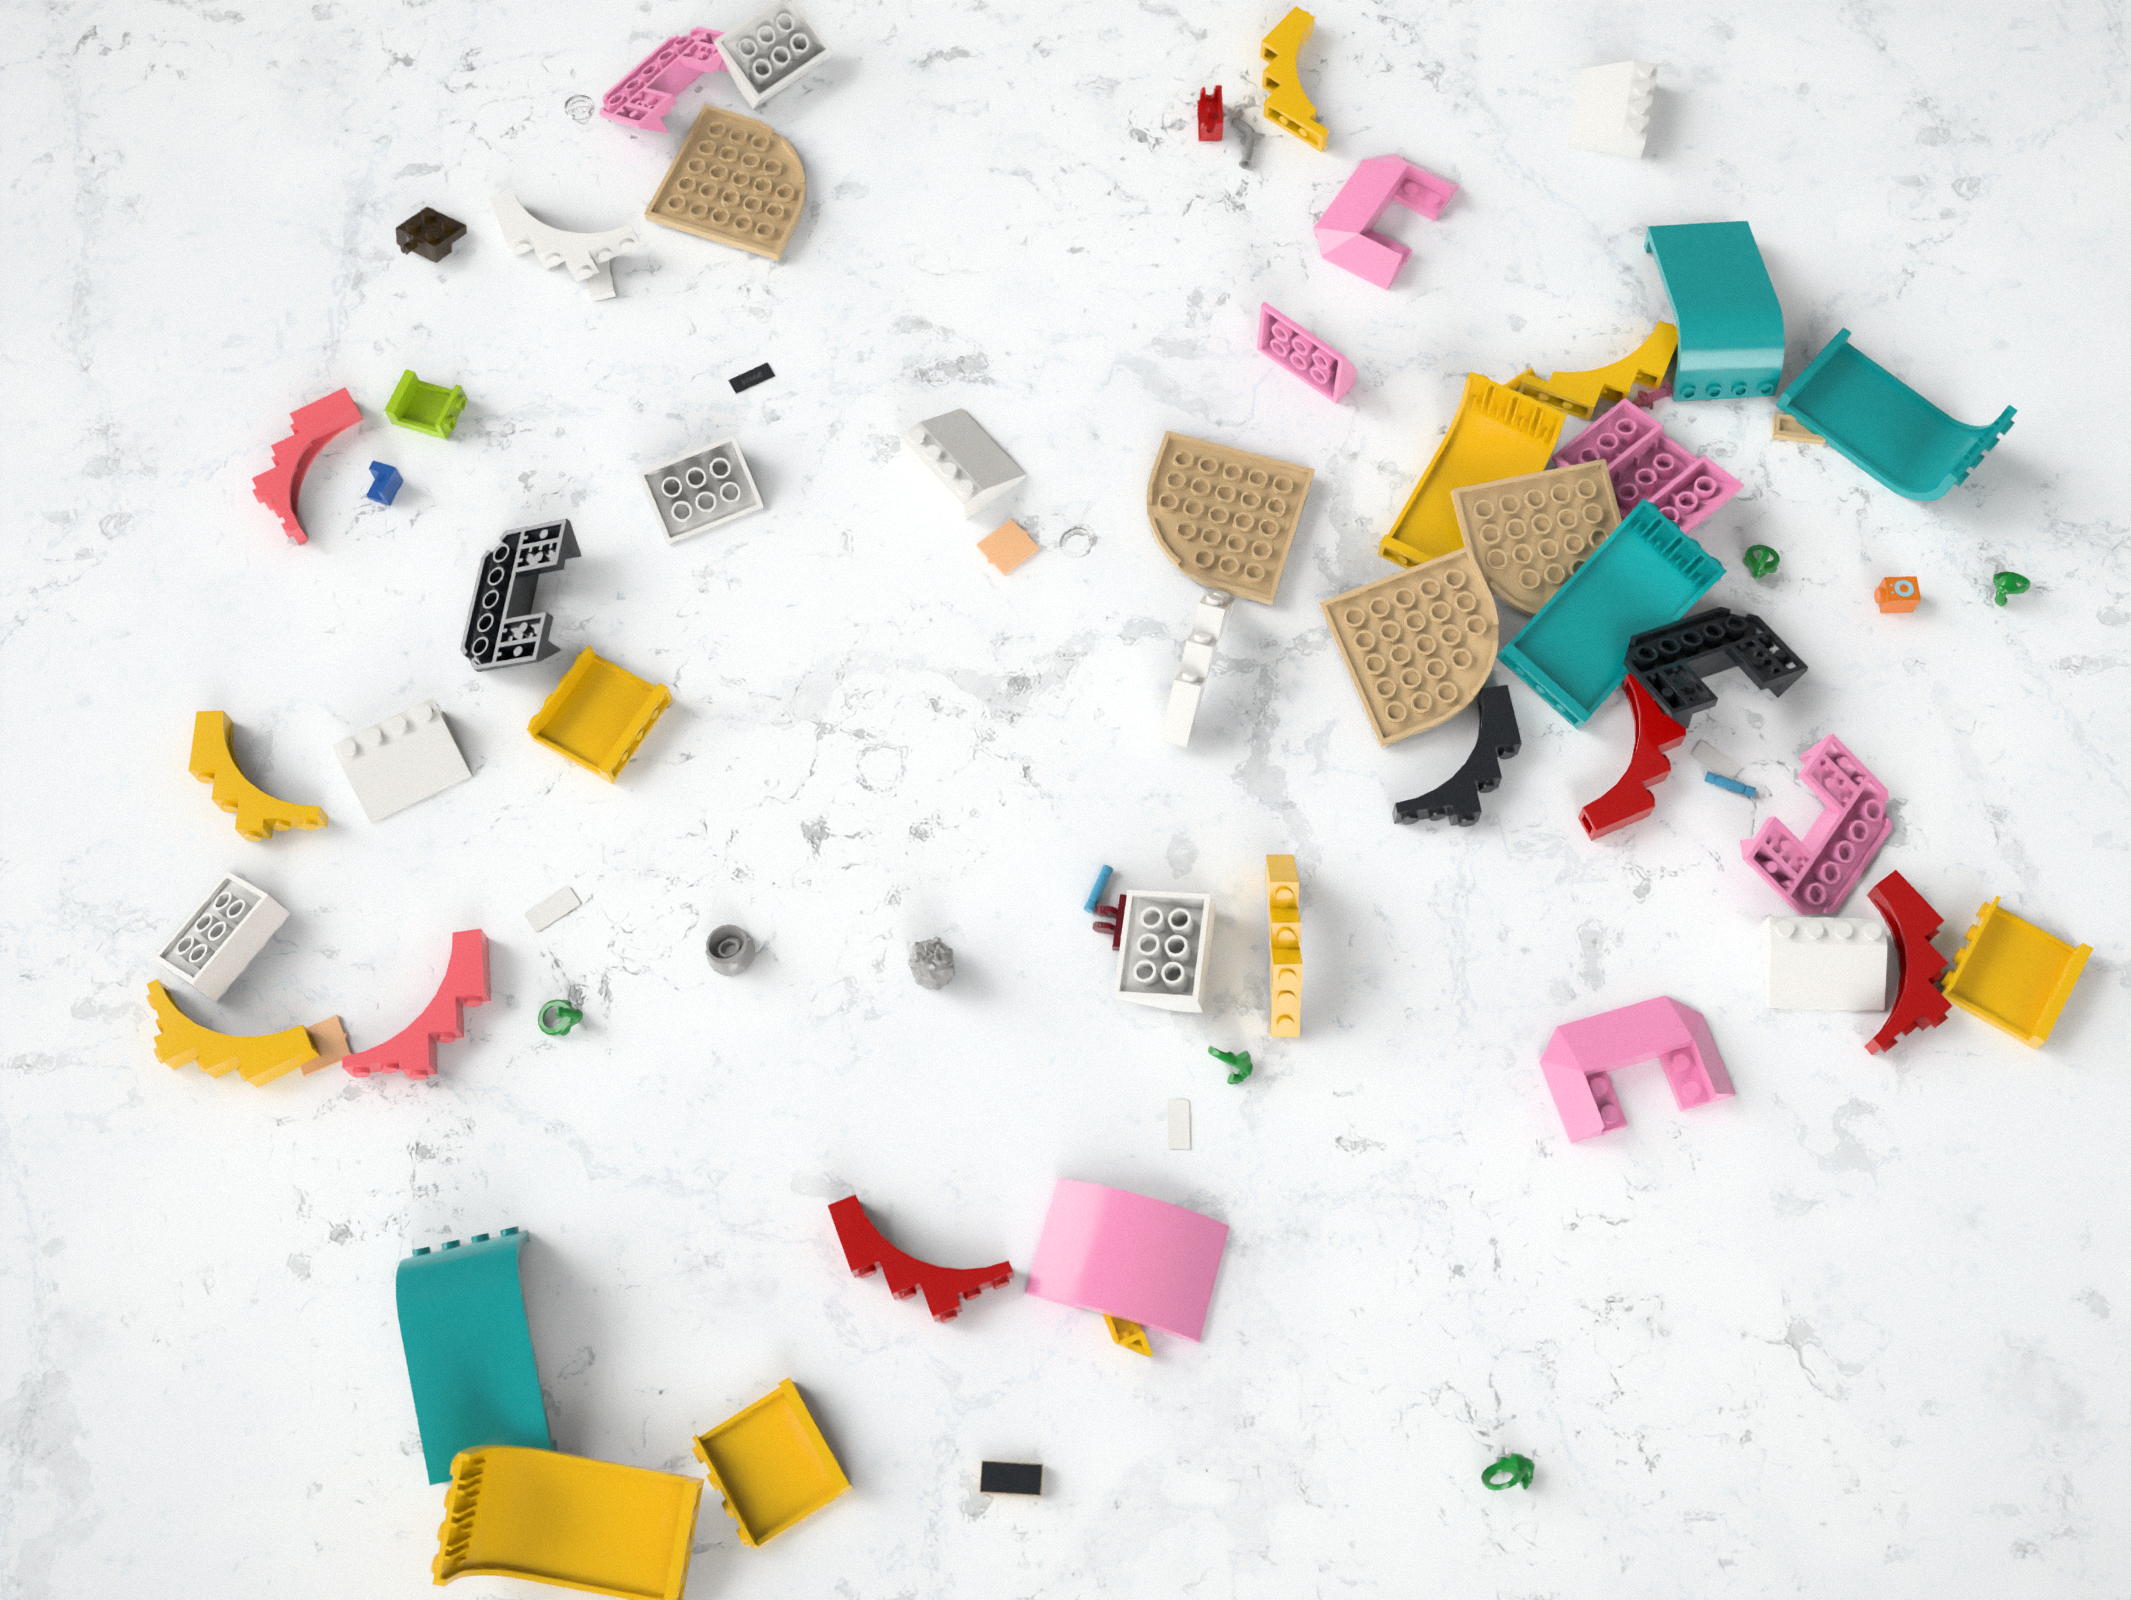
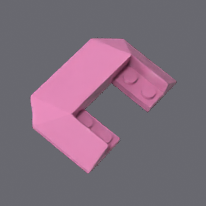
M696 27L690 30V35H684L680 38L678 35L668 38L603 95L602 101L605 105L600 109L599 114L601 117L640 129L669 133L660 117L667 115L671 110L670 108L677 103L674 98L704 72L711 73L720 70L730 73L713 42L725 32Z
M1398 154L1363 160L1314 227L1315 237L1318 239L1322 258L1387 291L1410 259L1412 249L1372 230L1391 202L1395 201L1436 221L1459 189L1460 184Z
M1829 734L1798 757L1804 764L1798 777L1826 804V807L1802 842L1776 816L1768 817L1754 838L1740 840L1743 860L1798 915L1836 912L1892 830L1891 818H1887L1885 801H1889L1888 789L1834 734Z
M1664 995L1557 1026L1539 1063L1570 1144L1626 1128L1628 1125L1607 1072L1659 1058L1680 1111L1735 1096L1736 1092L1703 1014Z

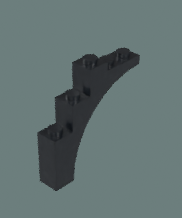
M1508 685L1480 689L1477 698L1479 713L1478 738L1466 763L1452 778L1435 790L1417 798L1395 803L1392 812L1394 824L1410 825L1423 819L1438 821L1446 816H1449L1451 826L1469 827L1478 822L1482 810L1477 791L1489 793L1499 787L1502 775L1498 757L1503 760L1510 759L1518 755L1522 745Z

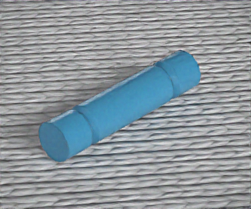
M1709 771L1704 779L1707 783L1744 794L1751 798L1754 797L1756 787L1746 786L1744 783L1716 775Z
M1103 865L1088 901L1083 908L1086 912L1094 913L1113 872L1112 867Z

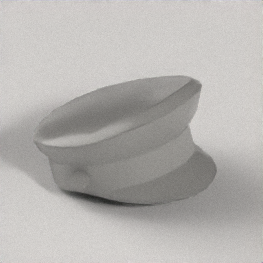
M727 924L719 926L711 932L706 942L705 953L708 963L714 971L724 976H733L742 973L750 967L755 957V944L747 932L736 925Z

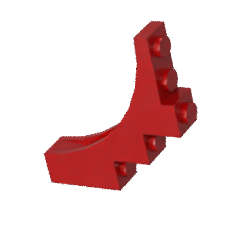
M1631 673L1626 675L1621 687L1630 704L1634 720L1635 743L1632 758L1627 771L1618 783L1602 797L1584 806L1578 816L1591 841L1651 815L1656 806L1653 793L1646 788L1666 780L1671 771V764L1668 757L1662 753L1680 746L1687 735L1685 727L1673 720L1668 714L1663 715L1662 707Z
M1894 870L1881 880L1867 894L1868 898L1881 913L1883 919H1885L1892 934L1899 966L1897 996L1891 1013L1880 1031L1864 1046L1871 1055H1874L1880 1049L1886 1053L1898 1043L1895 1037L1900 1033L1907 1036L1917 1027L1924 1031L1930 1025L1936 1029L1949 1018L1945 1013L1953 1007L1933 985L1944 976L1941 970L1949 963L1929 943L1941 933L1937 928L1945 920L1897 870Z
M856 1195L827 1205L854 1278L860 1276V1278L870 1277L877 1273V1268L882 1267L894 1300L898 1298L901 1301L911 1299L918 1294V1290H923L934 1322L940 1320L941 1323H947L958 1318L957 1313L963 1311L959 1302L960 1299L965 1298V1301L975 1299L982 1295V1290L993 1287L994 1290L1003 1288L1010 1284V1279L1014 1278L1009 1261L982 1268L956 1269L939 1267L913 1258L897 1249L876 1230L865 1215Z

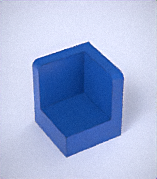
M373 460L368 469L375 480L366 495L370 500L390 506L404 480L396 467Z

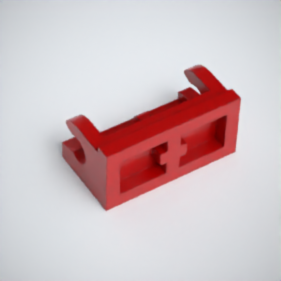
M1215 85L1214 93L1211 95L1206 94L1205 87H1202L1200 90V100H1197L1198 142L1222 141V85Z

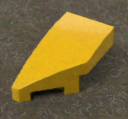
M1102 1314L1115 1344L1147 1357L1153 1355L1140 1324Z

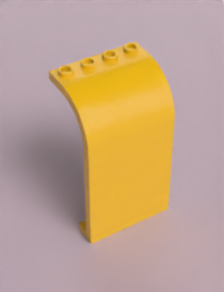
M1471 371L1466 379L1457 412L1441 445L1388 535L1385 534L1381 540L1378 556L1409 569L1464 548L1450 494L1451 490L1545 471L1561 435L1567 414L1561 412L1556 407L1545 405L1531 396H1525L1514 391L1509 386L1501 385L1484 375Z
M515 1445L473 1446L458 1452L457 1456L453 1458L450 1467V1474L453 1475L452 1485L447 1490L444 1498V1508H447L445 1521L441 1522L437 1535L438 1541H441L439 1552L434 1556L431 1565V1573L434 1574L433 1585L445 1587L459 1578L469 1576H502L628 1600H683L705 1479L552 1450Z

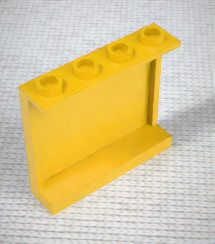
M588 645L583 652L577 655L574 665L569 672L561 677L559 685L553 694L547 696L544 706L539 713L530 719L526 730L536 743L613 784L673 698L667 686L658 683L657 686L650 684L596 655L592 646Z
M1996 896L1990 903L1984 902L1979 908L1976 916L1980 919L1977 925L1972 924L1966 932L1964 939L1968 941L1965 947H1960L1953 956L1952 962L1956 964L1952 971L1948 969L1939 984L1943 988L1940 993L1949 1002L2035 1050L2046 1042L2093 948L2085 943H2081L2077 948L2072 947L1999 907L1997 904L2001 897Z
M790 1377L778 1383L779 1388L700 1437L697 1435L692 1437L696 1444L692 1447V1450L700 1464L706 1462L710 1473L706 1476L715 1491L720 1489L725 1498L721 1504L730 1519L735 1516L740 1528L736 1529V1532L744 1546L750 1544L751 1548L755 1550L853 1488Z

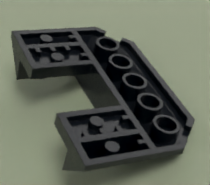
M567 518L507 530L499 538L502 542L492 552L488 550L481 557L460 647L461 652L470 660L471 666L475 671L483 672L537 663L562 650L548 641L553 616L548 612L531 614L539 574L564 570L566 559L582 556L571 522Z
M1717 607L1631 636L1623 663L1662 709L1686 729L1689 728L1694 713L1715 707L1718 701V697L1701 678L1738 666L1760 690L1769 688L1779 698L1808 670V666L1759 616L1747 613L1746 617L1730 613L1731 609Z

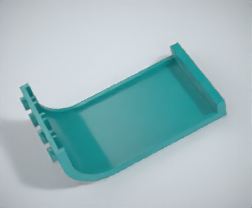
M1748 221L1648 226L1644 248L1646 253L1653 252L1677 328L1678 361L1671 393L1673 402L1775 396L1784 360L1785 337L1783 316Z
M1844 327L1787 387L1775 405L1784 413L1796 418L1795 421L1813 434H1818L1825 438V443L1883 486L1898 495L1917 501L1937 500L1943 497L1954 484L1960 487L1970 475L1967 469L1969 467L1975 469L1985 458L1982 452L1984 450L1990 452L2000 441L1996 436L1999 433L2005 435L2015 424L2011 419L2018 411L2009 404L1999 418L1991 424L1974 426L1962 423L1947 415L1849 344L1847 340L1852 333Z
M1643 498L1586 562L1502 649L1496 658L1574 728L1579 729L1625 679L1626 675L1630 673L1623 663L1631 636L1678 621L1727 570L1722 567L1718 559L1708 555L1696 540L1689 538L1683 533L1676 522L1667 519L1654 503L1648 502Z
M518 1226L500 1230L501 1236L490 1238L489 1233L472 1236V1243L460 1245L459 1240L442 1243V1249L431 1252L430 1246L412 1250L413 1256L402 1259L398 1265L395 1286L398 1321L430 1486L452 1481L453 1475L450 1474V1467L453 1458L457 1456L458 1452L473 1446L515 1445L558 1452L557 1442L552 1440L521 1281V1248L524 1243L530 1242L528 1230L519 1232Z

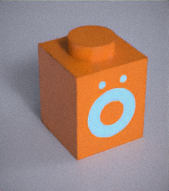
M1917 576L1884 577L1874 592V599L1876 603H1879L1880 613L1913 612L1921 601Z

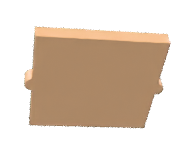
M1012 519L976 544L977 548L986 556L988 563H992L1003 575L1039 550V547L1028 536V532L1026 530L1023 531Z
M338 1015L307 1027L311 1031L320 1056L300 1065L302 1074L306 1077L342 1062L343 1056L351 1055L347 1042L348 1034L344 1033Z

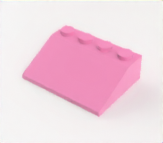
M1265 301L1261 304L1257 350L1337 404L1355 385L1357 375L1355 366L1343 354Z

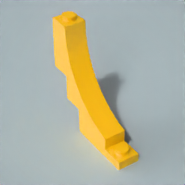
M1295 6L1261 41L1260 58L1270 63L1263 70L1262 87L1272 93L1265 100L1263 117L1322 152L1327 146L1329 130L1322 124L1316 123L1317 109L1305 95L1300 85L1296 68L1299 54L1313 34L1315 17Z
M1658 321L1651 335L1637 350L1620 361L1602 368L1581 372L1553 371L1549 382L1542 380L1540 377L1524 373L1518 392L1525 396H1531L1550 407H1556L1562 412L1590 421L1599 397L1618 404L1624 398L1627 399L1634 382L1658 391L1678 343L1677 328L1673 324Z

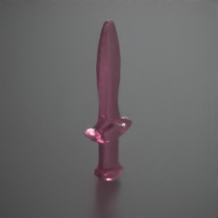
M1664 383L1661 388L1648 394L1644 391H1638L1639 397L1631 403L1638 408L1648 407L1650 410H1653V402L1666 396L1672 397L1673 387L1668 383Z

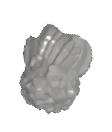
M938 937L922 942L915 941L910 958L907 960L912 975L915 978V983L927 989L940 990L942 986L949 984L952 977L955 976L952 948L941 942V938Z

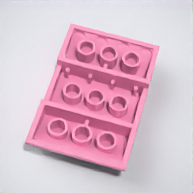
M1626 398L1621 400L1552 456V461L1557 468L1605 459L1622 522L1639 502L1645 498L1648 502L1654 503L1667 519L1676 522L1681 531L1686 535L1744 487L1743 483L1703 455L1698 459L1665 435L1662 424Z
M1058 1179L1025 1294L1081 1310L1085 1308L1141 1324V1327L1199 1343L1229 1226L1205 1215L1144 1195L1098 1184Z

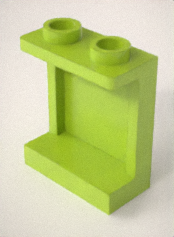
M406 369L384 411L390 422L394 425L447 440L450 432L456 427L458 416L466 408L467 397L460 385L456 384L452 390L420 381L414 371Z

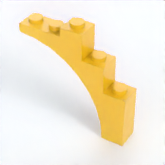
M224 710L196 712L188 771L199 782L206 784L214 783L212 801L224 812H237L235 830L245 840L259 842L262 839H272L273 828L279 831H288L290 828L315 830L317 827L328 826L329 816L320 806L297 805L278 800L260 791L247 780L236 759L233 744V721Z
M1294 854L1266 855L1265 881L1270 940L1271 1037H1300L1303 963L1300 951L1299 879Z
M158 979L146 984L150 993L147 995V1000L151 1008L157 1011L159 1018L156 1019V1024L161 1034L153 1037L157 1046L154 1048V1053L161 1064L165 1063L173 1070L196 1059L199 1069L203 1073L207 1072L215 1079L238 1068L239 1074L245 1082L249 1081L254 1086L259 1087L320 1056L311 1031L303 1024L283 1032L263 1036H232L213 1032L192 1022L177 1006L169 988Z

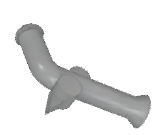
M1237 116L1233 118L1231 124L1233 128L1236 127L1246 134V137L1240 139V144L1244 146L1239 166L1242 169L1248 170L1253 167L1251 161L1253 148L1259 145V141L1265 138L1266 134L1256 133L1251 125Z

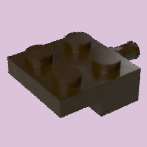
M425 207L395 228L396 243L400 246L403 254L408 255L412 251L435 263L452 253L451 244L467 234V225L430 207Z

